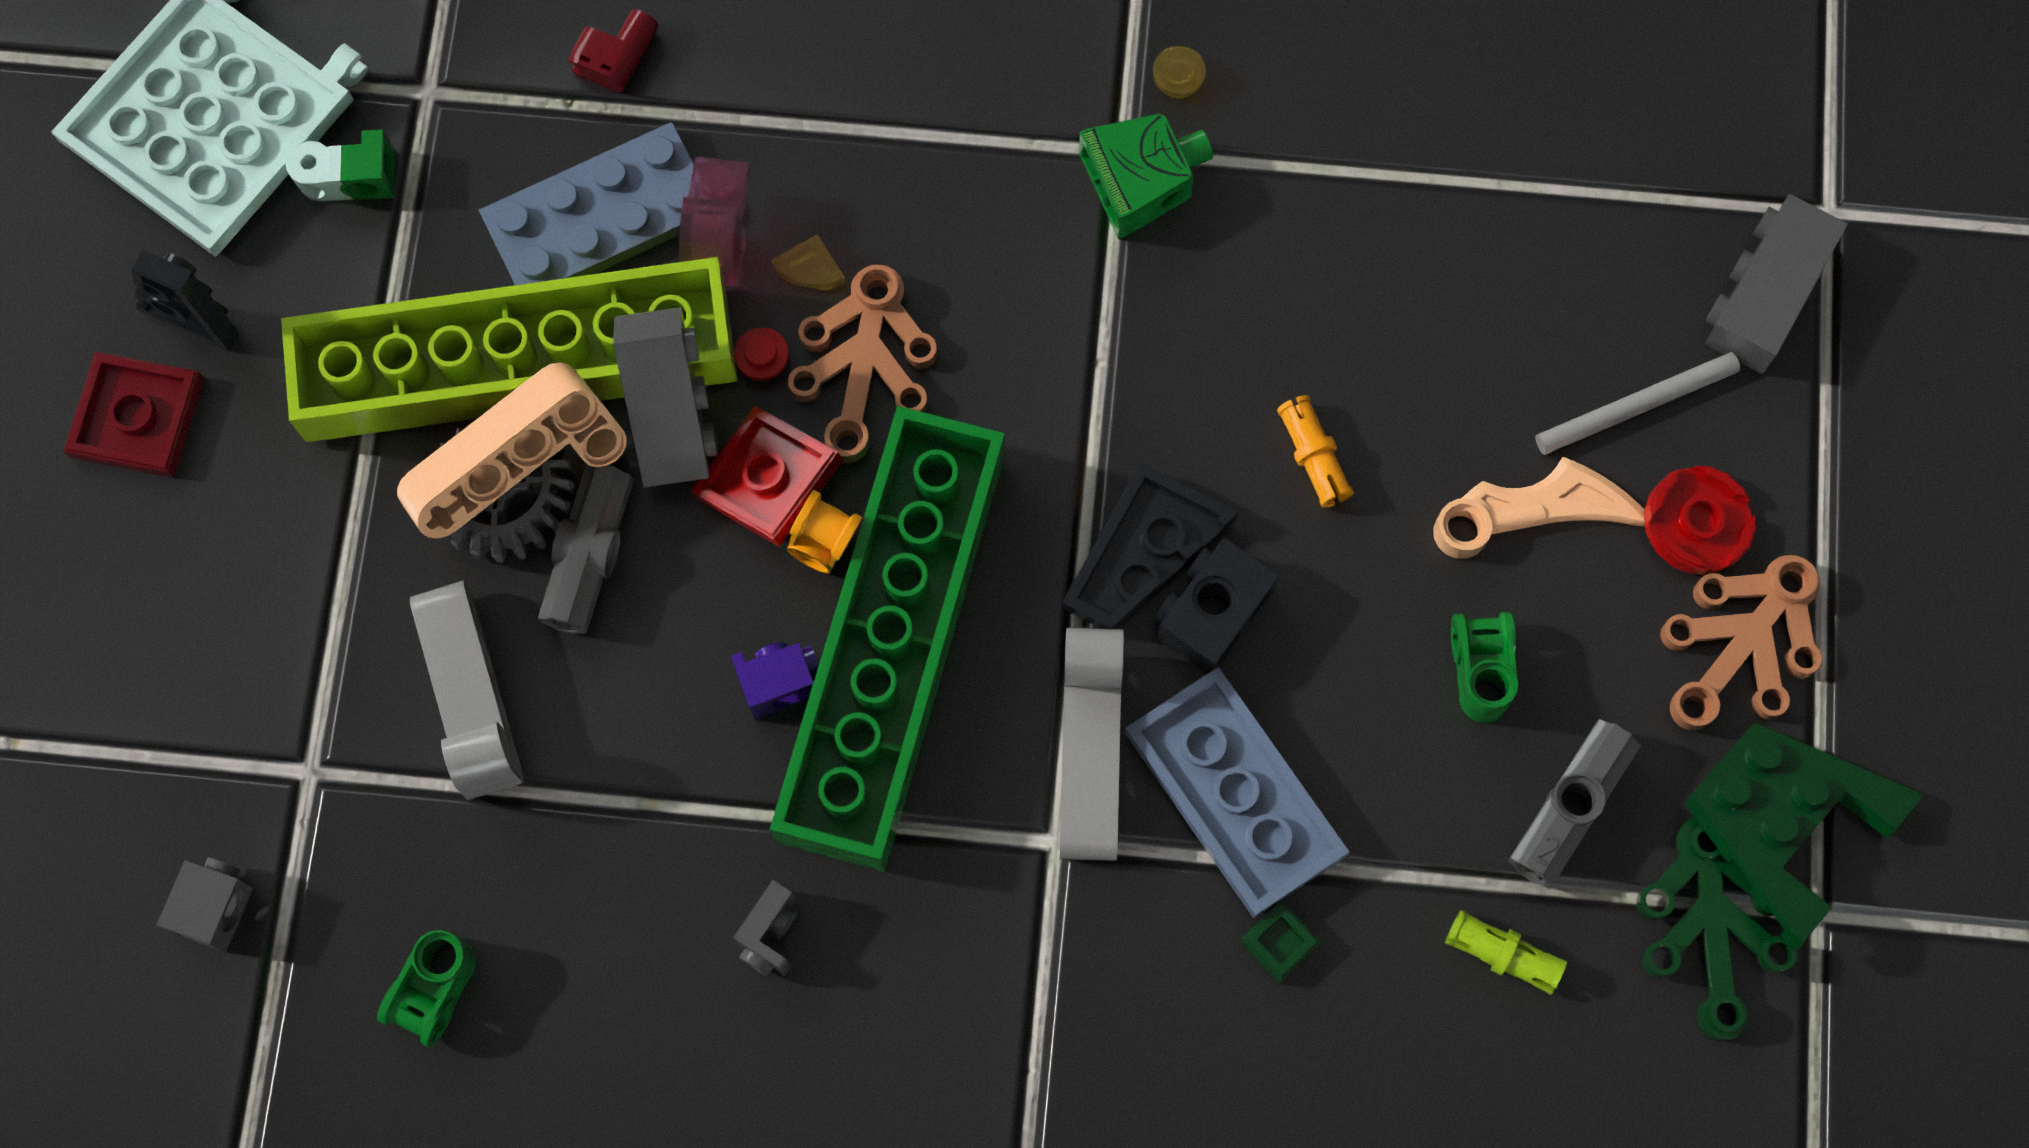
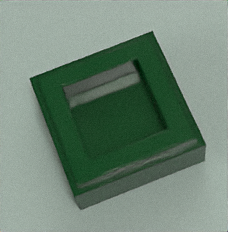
M1282 900L1239 941L1278 984L1322 943Z

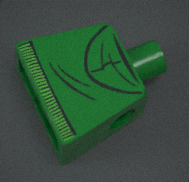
M1154 114L1080 131V158L1118 240L1187 201L1191 197L1193 175L1190 168L1213 159L1209 139L1202 129L1176 139L1167 118L1162 114Z

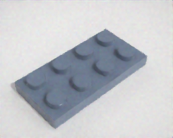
M672 122L479 209L515 285L597 274L719 217L717 209Z
M1219 667L1125 728L1126 736L1253 919L1348 856L1349 850Z

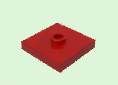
M754 406L710 464L709 478L698 480L691 492L697 500L780 547L790 534L789 532L813 490L821 492L841 465L843 459L836 450Z

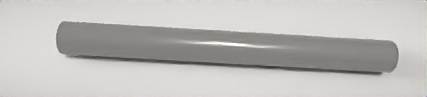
M1729 352L1539 433L1535 436L1537 446L1543 455L1551 453L1740 372V363L1733 352Z

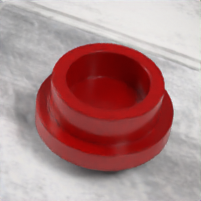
M763 327L754 328L739 338L735 346L734 358L738 369L743 375L752 380L767 381L783 372L788 363L789 351L785 339L775 330Z

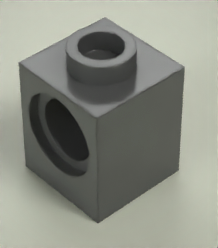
M209 857L204 867L184 860L157 922V926L183 938L227 952L254 888L237 879L240 869Z

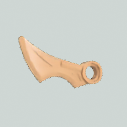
M1562 457L1550 475L1532 486L1505 488L1482 481L1461 499L1449 502L1441 510L1433 527V533L1438 548L1446 555L1456 559H1468L1477 555L1485 547L1492 534L1566 521H1605L1645 528L1644 508L1624 490L1601 474L1573 460ZM1456 516L1470 518L1477 527V537L1469 542L1455 539L1448 529L1449 520Z

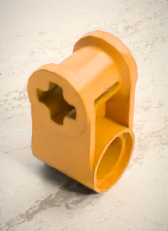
M813 490L789 532L791 538L787 551L806 566L828 574L833 569L837 560L839 561L863 517L856 513L851 517L834 506L821 500V493Z

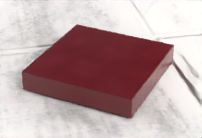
M95 351L63 452L69 458L174 478L204 377L199 371Z

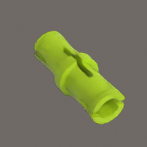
M1463 910L1459 911L1445 941V944L1463 952L1465 951L1492 965L1491 971L1499 975H1503L1506 972L1532 984L1549 995L1553 994L1567 965L1566 960L1546 953L1521 940L1520 933L1512 929L1506 933L1480 921Z

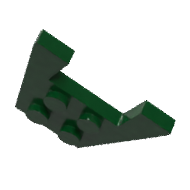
M1754 722L1691 794L1685 805L1728 863L1734 861L1754 887L1750 894L1762 910L1770 909L1784 928L1780 935L1788 946L1797 951L1832 907L1784 870L1783 866L1837 802L1842 803L1888 839L1923 796L1915 790Z

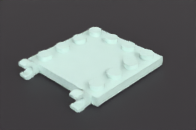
M170 0L51 133L67 148L217 257L288 176L285 163L287 155L292 148L306 141L317 142L352 103L354 99L346 88L360 82L367 73L368 67L359 61L362 56L344 43L337 48L322 70H319L228 4L239 0Z

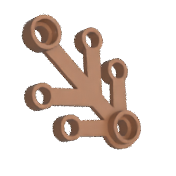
M870 265L859 271L851 283L850 296L819 316L805 318L798 328L799 339L803 348L812 353H819L826 350L831 344V333L861 316L858 334L811 365L795 368L788 377V386L792 397L799 402L808 403L818 398L822 390V384L851 366L842 414L828 424L824 435L826 445L840 454L843 459L842 463L859 461L866 455L869 449V434L863 420L873 369L876 370L895 396L896 409L897 406L907 408L901 401L909 394L919 396L921 402L918 406L908 409L925 413L928 407L925 389L910 380L881 341L880 334L883 318L905 343V357L908 364L913 368L921 370L931 367L937 359V345L932 336L922 333L901 305L904 298L903 281L895 270L884 265ZM875 287H882L887 290V295L878 300L870 298L868 293ZM812 328H820L825 332L824 336L817 341H811L805 337L806 333ZM916 345H926L931 351L923 358L915 357L911 350ZM804 377L815 381L814 386L807 391L798 390L795 384ZM846 436H852L858 440L857 446L852 450H843L838 446V443Z
M1785 555L1772 561L1764 574L1724 577L1718 573H1708L1696 583L1693 589L1694 600L1700 607L1706 610L1718 609L1730 598H1765L1753 613L1691 618L1684 614H1677L1670 617L1663 625L1660 632L1661 640L1668 649L1673 651H1684L1693 642L1733 638L1699 682H1690L1683 685L1672 697L1670 713L1676 724L1690 731H1697L1707 727L1719 713V693L1750 654H1752L1758 691L1751 700L1754 713L1759 718L1770 721L1779 718L1787 711L1790 705V696L1786 689L1782 687L1772 632V625L1783 611L1792 645L1784 656V666L1787 672L1796 678H1808L1821 667L1823 661L1820 649L1814 644L1808 605L1819 593L1820 578L1817 570L1808 560L1795 555ZM1785 576L1793 578L1798 584V591L1789 592L1785 590L1781 584V578ZM1714 584L1719 588L1721 597L1719 599L1707 597L1703 591V585ZM1671 626H1683L1688 632V640L1679 641L1675 639L1670 632ZM1795 653H1806L1811 658V668L1800 667L1795 661ZM1769 693L1774 695L1779 701V709H1767L1762 702L1763 694ZM1684 701H1694L1701 709L1700 717H1689L1683 710Z

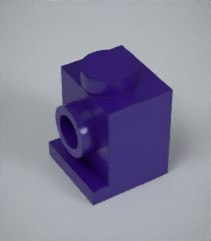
M786 642L770 644L755 653L756 658L747 662L742 652L731 655L755 720L809 700L813 680H815L819 667L812 645L801 649L799 643L788 646Z

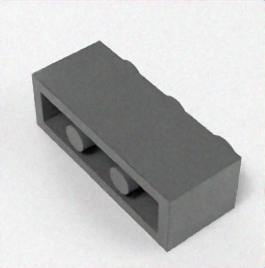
M1788 194L1778 211L1768 207L1753 233V236L1761 239L1755 253L1744 250L1729 276V279L1738 283L1730 297L1720 293L1705 320L1706 323L1714 327L1704 344L1724 355L1733 352L1739 363L1763 374L1780 350L1848 223L1791 194Z
M681 307L615 316L613 344L643 487L709 478V457L718 455V446L714 424H704L701 409L709 408L705 376L695 377L692 361L700 360L696 328H685Z

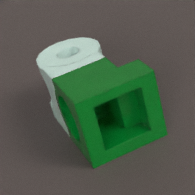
M383 129L362 131L361 144L326 147L319 142L306 141L293 147L287 155L285 164L288 174L303 195L310 200L341 201L394 198L395 149Z

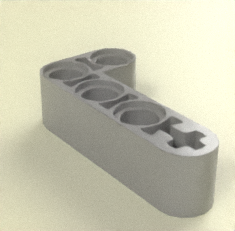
M462 580L411 596L412 614L447 737L441 740V748L453 785L467 800H471L524 783L521 764L477 609L466 581Z
M1066 628L1059 859L1117 861L1121 685L1124 630Z

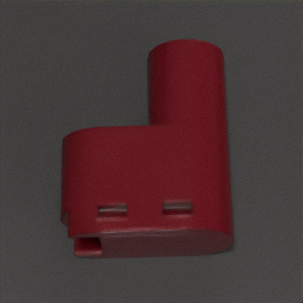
M633 9L630 11L617 37L592 27H585L567 61L574 64L571 72L612 91L623 92L658 29V22L649 14Z

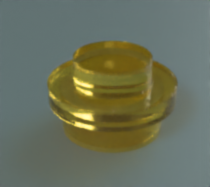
M1174 46L1165 49L1157 56L1153 65L1155 84L1162 92L1173 98H1185L1195 93L1202 86L1205 79L1206 68L1202 57L1188 47Z

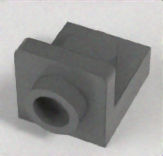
M774 880L771 881L733 937L738 946L744 949L739 959L768 977L772 969L786 976L792 967L786 958L766 946L771 937L779 941L788 931L797 915V912L791 909L796 901L793 893Z

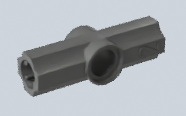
M588 464L585 465L569 519L564 518L561 521L553 542L551 561L554 568L538 616L542 624L574 635L580 633L587 634L603 578L608 579L611 576L617 562L621 538L618 529L633 484L630 474L610 465L599 468L589 466Z
M1601 719L1596 721L1556 786L1547 795L1540 811L1507 862L1516 869L1517 873L1531 882L1548 889L1554 885L1593 821L1602 813L1607 799L1640 749L1641 745L1633 738L1631 733L1615 723H1608ZM1575 792L1583 797L1587 804L1586 815L1576 816L1569 813L1562 803V793Z

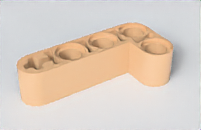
M561 362L549 364L409 471L399 483L397 497L422 534L428 538L435 539L447 537L456 532L567 444L573 447L585 463L599 468L610 465L623 454L626 448L627 437L624 430L573 367Z

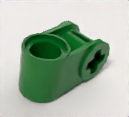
M1501 612L1498 618L1466 619L1463 614H1453L1451 620V646L1457 669L1461 708L1467 717L1475 722L1485 724L1496 722L1504 716L1518 691L1515 660L1516 635L1512 613ZM1481 682L1495 685L1499 689L1502 699L1497 701L1485 700L1477 693L1475 685Z
M443 930L430 931L421 936L415 943L398 978L384 996L377 1013V1021L385 1026L394 1023L419 1036L422 1045L428 1048L433 1047L446 1030L452 1018L455 1005L474 973L476 953L471 944L463 938ZM452 944L456 951L455 963L449 971L437 974L433 967L434 954L440 947ZM409 1006H412L415 1009L423 1012L424 1017H421L420 1015L410 1011L408 1009Z

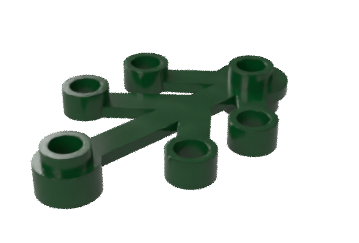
M1695 817L1685 822L1678 831L1676 847L1679 857L1656 883L1650 884L1640 891L1636 899V906L1639 913L1648 920L1656 921L1663 919L1674 909V895L1695 873L1699 897L1661 941H1657L1646 948L1642 956V964L1646 972L1653 977L1665 978L1670 976L1680 967L1681 954L1702 931L1710 997L1700 1004L1697 1011V1023L1705 1036L1714 1041L1723 1042L1742 1034L1749 1021V1013L1745 1003L1735 996L1728 931L1756 954L1761 967L1770 973L1778 974L1790 969L1797 960V951L1788 946L1782 936L1772 937L1724 895L1722 874L1751 896V903L1758 913L1765 916H1774L1769 908L1762 910L1750 894L1754 887L1734 861L1728 863L1717 847L1714 852H1706L1700 848L1698 836L1702 833L1706 834V832ZM1656 892L1663 897L1665 901L1663 911L1657 912L1649 908L1646 902L1648 893ZM1771 945H1778L1785 951L1786 961L1783 965H1777L1770 960L1768 950ZM1661 949L1669 954L1671 964L1668 969L1664 970L1655 966L1652 960L1654 950ZM1720 1005H1726L1733 1010L1735 1021L1731 1026H1726L1718 1020L1717 1009Z

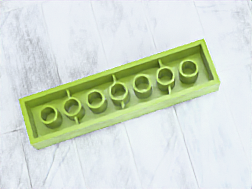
M718 257L281 318L289 421L307 443L476 419L542 368L558 362L566 363L573 367L600 401L624 398L613 344L614 317L679 307L682 309L685 328L695 327L697 332L700 360L692 361L694 376L704 375L707 386L737 382L726 284Z

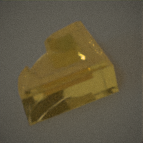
M817 234L771 260L775 272L791 284L795 283L804 287L818 288L819 290H830L845 284L844 275Z

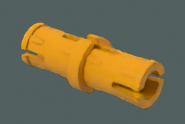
M1309 395L1296 397L1298 403L1296 410L1292 401L1289 400L1277 409V412L1282 417L1297 449L1294 452V458L1298 466H1305L1320 499L1321 507H1332L1335 505L1333 499L1336 498V495L1341 503L1350 498L1354 491L1349 486L1334 454L1337 450V445L1332 436L1325 435L1312 407Z

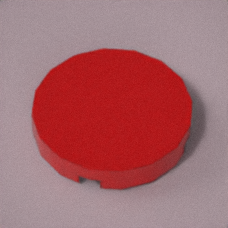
M1694 466L1693 468L1678 469L1669 473L1649 493L1644 509L1645 532L1655 552L1671 567L1691 575L1718 573L1738 562L1751 547L1756 531L1755 515L1751 517V510L1748 506V503L1751 501L1745 489L1729 474L1710 466Z

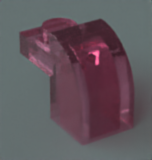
M695 156L688 197L683 198L679 236L680 262L718 257L726 286L738 287L747 239L742 219L751 173L749 163Z

